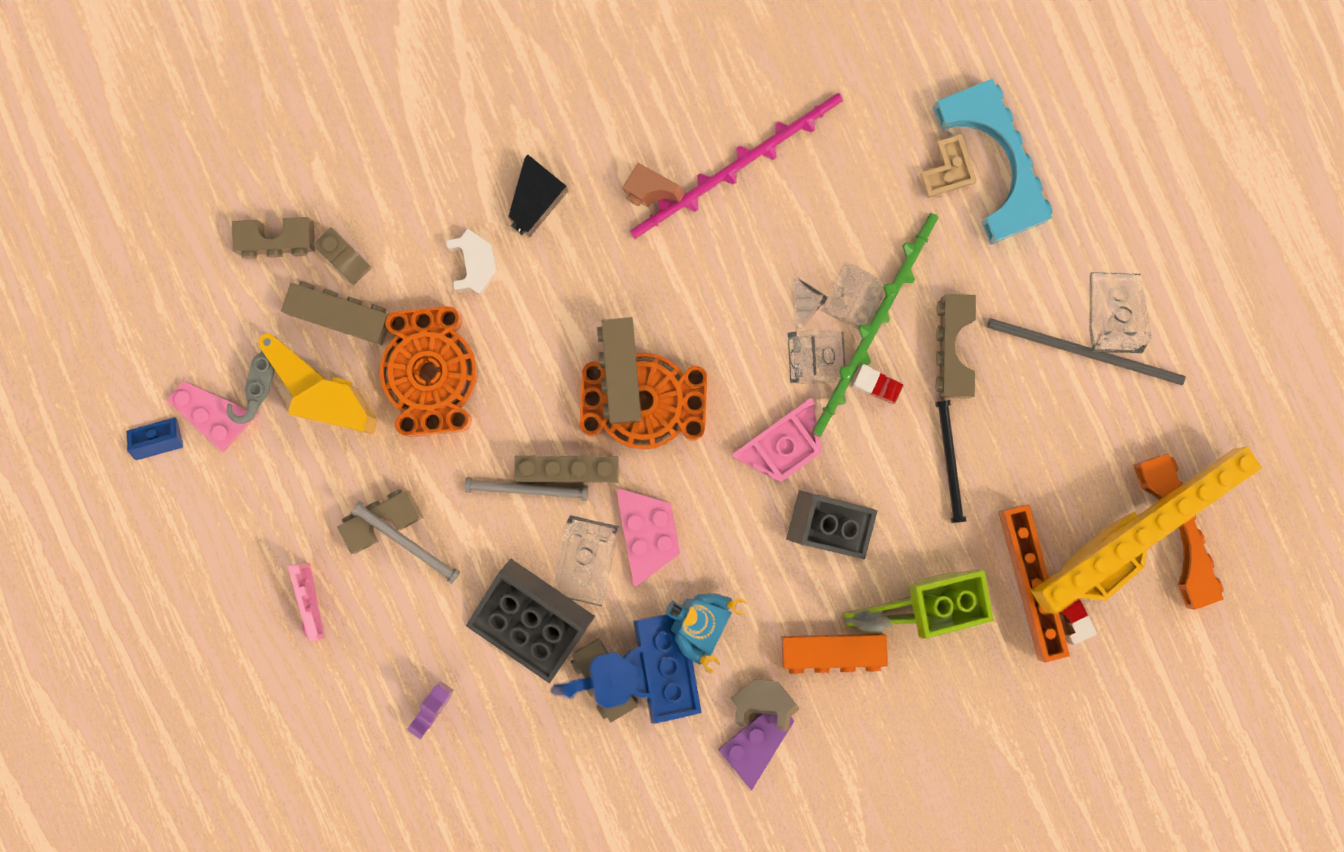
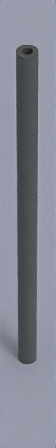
M992 318L988 321L987 328L1175 384L1183 385L1186 376Z

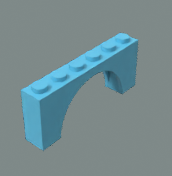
M993 79L938 100L933 106L942 130L953 127H969L980 130L994 138L1001 145L1009 159L1012 182L1008 197L998 211L987 216L981 222L991 245L1048 222L1052 218L1051 214L1053 212L1050 202L1044 199L1041 192L1043 187L1040 179L1034 176L1031 169L1033 167L1031 157L1028 153L1025 154L1022 148V136L1018 130L1015 131L1012 113L1008 107L1005 108L1002 101V89L998 84H995Z

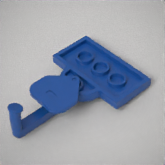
M666 614L633 621L638 646L629 650L623 657L618 653L596 656L590 663L591 677L554 684L550 689L554 696L566 697L568 699L573 698L576 692L593 689L596 703L603 708L624 705L631 695L637 698H647L651 724L702 713L693 661L684 656L675 641L676 635L671 631L675 619Z

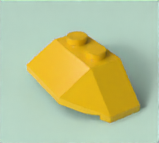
M1133 511L1102 529L1072 555L1062 568L1138 516L1136 512ZM1147 550L1079 598L1107 601L1144 568Z

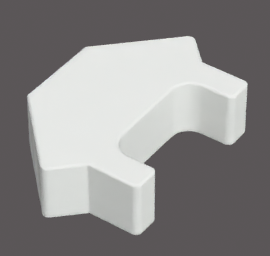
M466 229L461 238L446 241L447 248L450 251H463L467 273L465 279L454 281L453 285L457 292L473 290L478 295H482L498 272L494 248L477 234Z

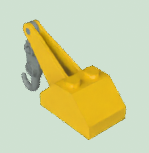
M269 333L260 336L258 345L261 353L256 355L251 362L245 386L247 411L243 416H237L232 411V404H227L226 411L231 421L237 424H245L254 419L258 408L269 394L274 371H276L293 396L288 414L374 434L377 418L359 389L352 387L353 382L337 377H332L331 381H329L276 336Z

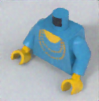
M716 593L698 594L694 599L687 598L683 605L671 601L666 608L665 614L675 619L671 631L676 635L675 641L682 654L699 665L704 664L705 670L709 674L714 673V670L707 666L709 662H716L720 665L718 658L711 655L732 613L728 610L731 608L738 615L745 614L736 610L738 603L747 604L741 598L732 601L730 597Z

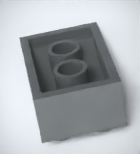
M799 490L786 540L817 549L865 559L878 510Z

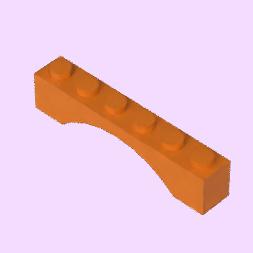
M1162 454L1133 465L1141 488L1153 495L1157 500H1161L1183 484L1182 481H1179L1176 473L1178 471L1177 463L1173 457H1170V454ZM1195 515L1178 527L1183 544V565L1178 587L1186 608L1193 610L1224 600L1222 592H1224L1223 585L1214 574V561L1211 555L1206 553L1203 545L1205 544V537L1202 531L1197 529L1194 521L1196 520Z

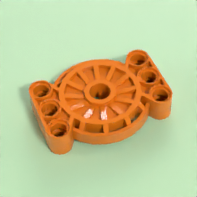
M445 306L396 311L389 314L386 318L387 329L396 337L391 340L384 351L380 363V379L388 400L398 410L403 412L395 420V428L403 436L418 437L463 432L468 430L472 424L471 415L463 410L462 407L474 393L478 377V366L470 345L461 335L456 333L460 329L463 319L461 314L453 307ZM449 313H453L456 316L455 322L449 326L445 325L444 317ZM429 316L430 324L425 328H420V318ZM399 318H403L405 321L403 329L399 331L394 330V322ZM459 341L463 343L468 354H464L463 350L458 346ZM469 361L472 363V376H470ZM429 363L435 364L439 369L435 378L430 380L431 382L424 381L421 376L422 368ZM386 368H388L389 383H387ZM471 382V383H470L469 390L467 391L466 395L463 397V394H464V392H465L466 389H467L468 383ZM390 390H393L394 394L400 399L399 402L393 398ZM463 413L465 422L462 426L456 427L453 423V418L456 414ZM432 416H438L440 424L436 429H430L428 426V420ZM408 418H412L414 428L409 432H405L403 422Z
M636 353L639 394L643 391L649 393L653 397V405L648 410H641L642 422L613 424L610 429L607 427L610 419L604 418L603 404L608 403L607 393H602L601 378H606V371L604 368H600V363L595 361L589 362L583 367L580 428L587 436H597L605 429L608 435L618 443L629 448L646 450L666 445L675 439L680 432L691 441L699 440L704 435L707 373L702 367L691 366L683 374L674 363L660 355ZM638 358H650V359H654L653 362H649V361H638V362H637V359H638ZM659 361L669 365L673 371L670 372L664 366L659 365ZM595 367L601 370V376L593 381L587 378V373L589 369ZM699 372L703 376V381L698 385L690 383L688 380L690 373ZM677 375L681 378L679 381L675 378ZM590 393H597L600 396V401L595 406H589L586 403V397ZM691 397H698L702 402V406L698 410H691L687 405V401ZM589 418H596L599 426L597 430L590 432L586 430L585 422ZM691 422H696L701 427V432L696 436L689 435L686 431V426ZM677 424L679 428L675 432L673 427ZM618 431L623 436L628 437V442L618 438L614 432ZM667 433L671 435L664 441L655 442V439L661 438ZM635 440L650 441L651 445H636L633 443Z

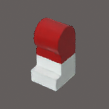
M863 364L860 366L851 387L888 403L896 404L904 385Z
M1079 598L1059 612V614L1063 615L1070 630L1065 633L1069 644L1076 645L1097 635Z

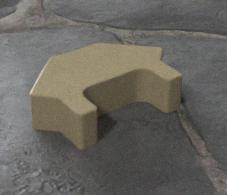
M752 680L731 697V700L737 707L735 722L740 727H747L749 716L753 713L777 715L776 726L781 731H788L791 716L799 710V707L783 686L776 681Z

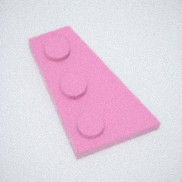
M184 381L166 399L221 451H225L254 420L252 419L245 424H237L231 421L226 411L227 404H232V411L237 416H243L247 409Z

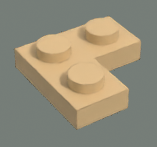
M962 134L937 141L936 145L943 166L921 172L920 174L927 198L975 184L977 179Z

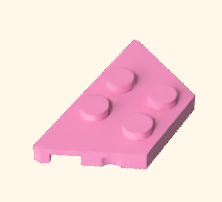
M808 399L731 454L732 457L778 482H782L822 453L819 436L812 433L817 423L813 399Z
M617 489L633 585L638 586L680 554L672 507L670 503Z

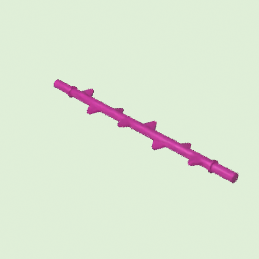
M839 93L835 94L819 106H814L813 110L790 125L777 122L775 124L776 134L751 151L738 146L736 148V161L712 177L701 173L698 174V186L687 192L680 202H670L666 199L658 200L659 212L654 215L651 214L650 218L630 230L631 235L634 239L638 238L654 226H659L660 222L683 207L696 212L698 210V197L722 181L733 185L736 184V172L761 155L774 160L777 157L776 146L802 129L810 133L814 132V120L819 117L822 118L823 114L843 102L842 96Z

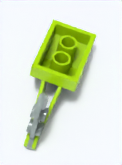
M985 570L953 572L919 579L909 586L910 597L843 613L846 626H857V629L866 632L885 630L891 624L916 623L918 637L925 639L994 621ZM911 604L914 613L885 616H882L880 612Z

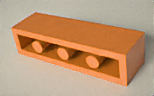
M880 633L782 636V666L784 669H789L791 674L804 673V669L813 668L815 673H829L830 668H840V672H855V667H866L868 672L881 671V667H888L887 635Z

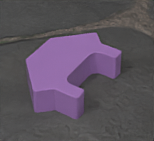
M442 681L437 683L419 708L421 710L409 725L407 731L421 740L455 690Z

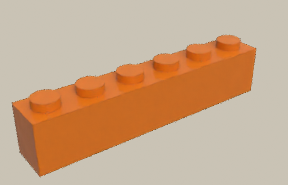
M1020 505L998 511L1037 658L1039 661L1046 663L1069 657L1070 653L1059 612L1057 614L1045 613L1031 593V590L1047 580L1049 575L1030 505Z

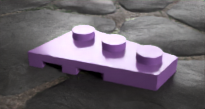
M760 714L747 727H744L718 749L751 791L788 732L781 731L776 726L777 715ZM792 717L790 718L789 729H790V727L792 726V724L794 723V720H793Z

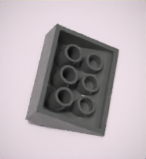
M510 559L499 571L466 624V627L550 684L595 616L516 561Z

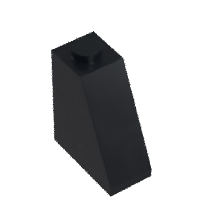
M528 154L524 158L508 217L512 222L510 226L522 236L526 233L531 237L568 193V188Z

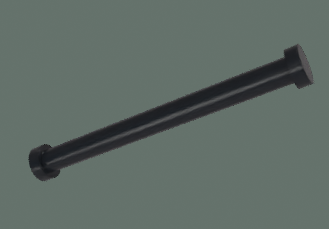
M950 400L935 402V406L938 407L953 513L951 523L966 522V516H963L950 421L949 406H951Z

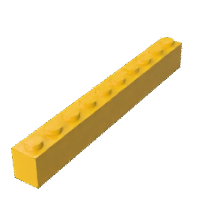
M1248 446L1233 448L1031 590V593L1045 613L1057 614L1262 469L1260 463Z

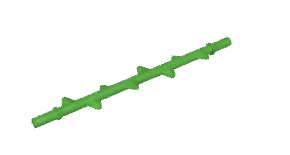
M929 214L919 234H916L914 243L903 244L902 247L906 258L892 284H885V297L870 325H860L858 327L862 340L848 366H842L839 370L841 379L826 407H823V412L812 431L816 436H822L832 415H835L837 406L845 404L844 393L859 365H869L871 363L867 350L881 324L890 321L888 311L903 283H913L915 281L911 268L925 242L927 243L929 240L928 237L939 218L936 214Z

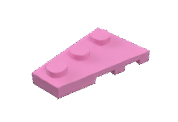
M306 563L288 566L298 608L303 619V634L305 637H308L309 642L323 639L325 636L311 565Z

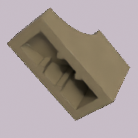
M332 227L313 244L353 285L372 269Z

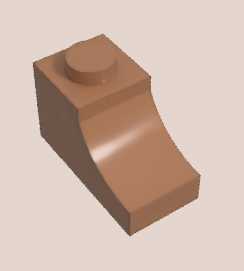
M637 163L622 187L627 194L626 199L638 207L642 204L649 208L652 203L662 199L680 202L685 195L678 184L640 163Z

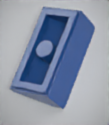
M176 417L127 430V451L134 460L183 448V440Z

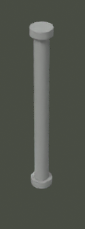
M469 477L465 479V493H471V490L582 498V501H587L588 486L573 488L475 481Z
M361 501L352 509L351 514L353 516L357 514L448 578L447 582L450 584L459 576V570H453L363 507L364 503Z

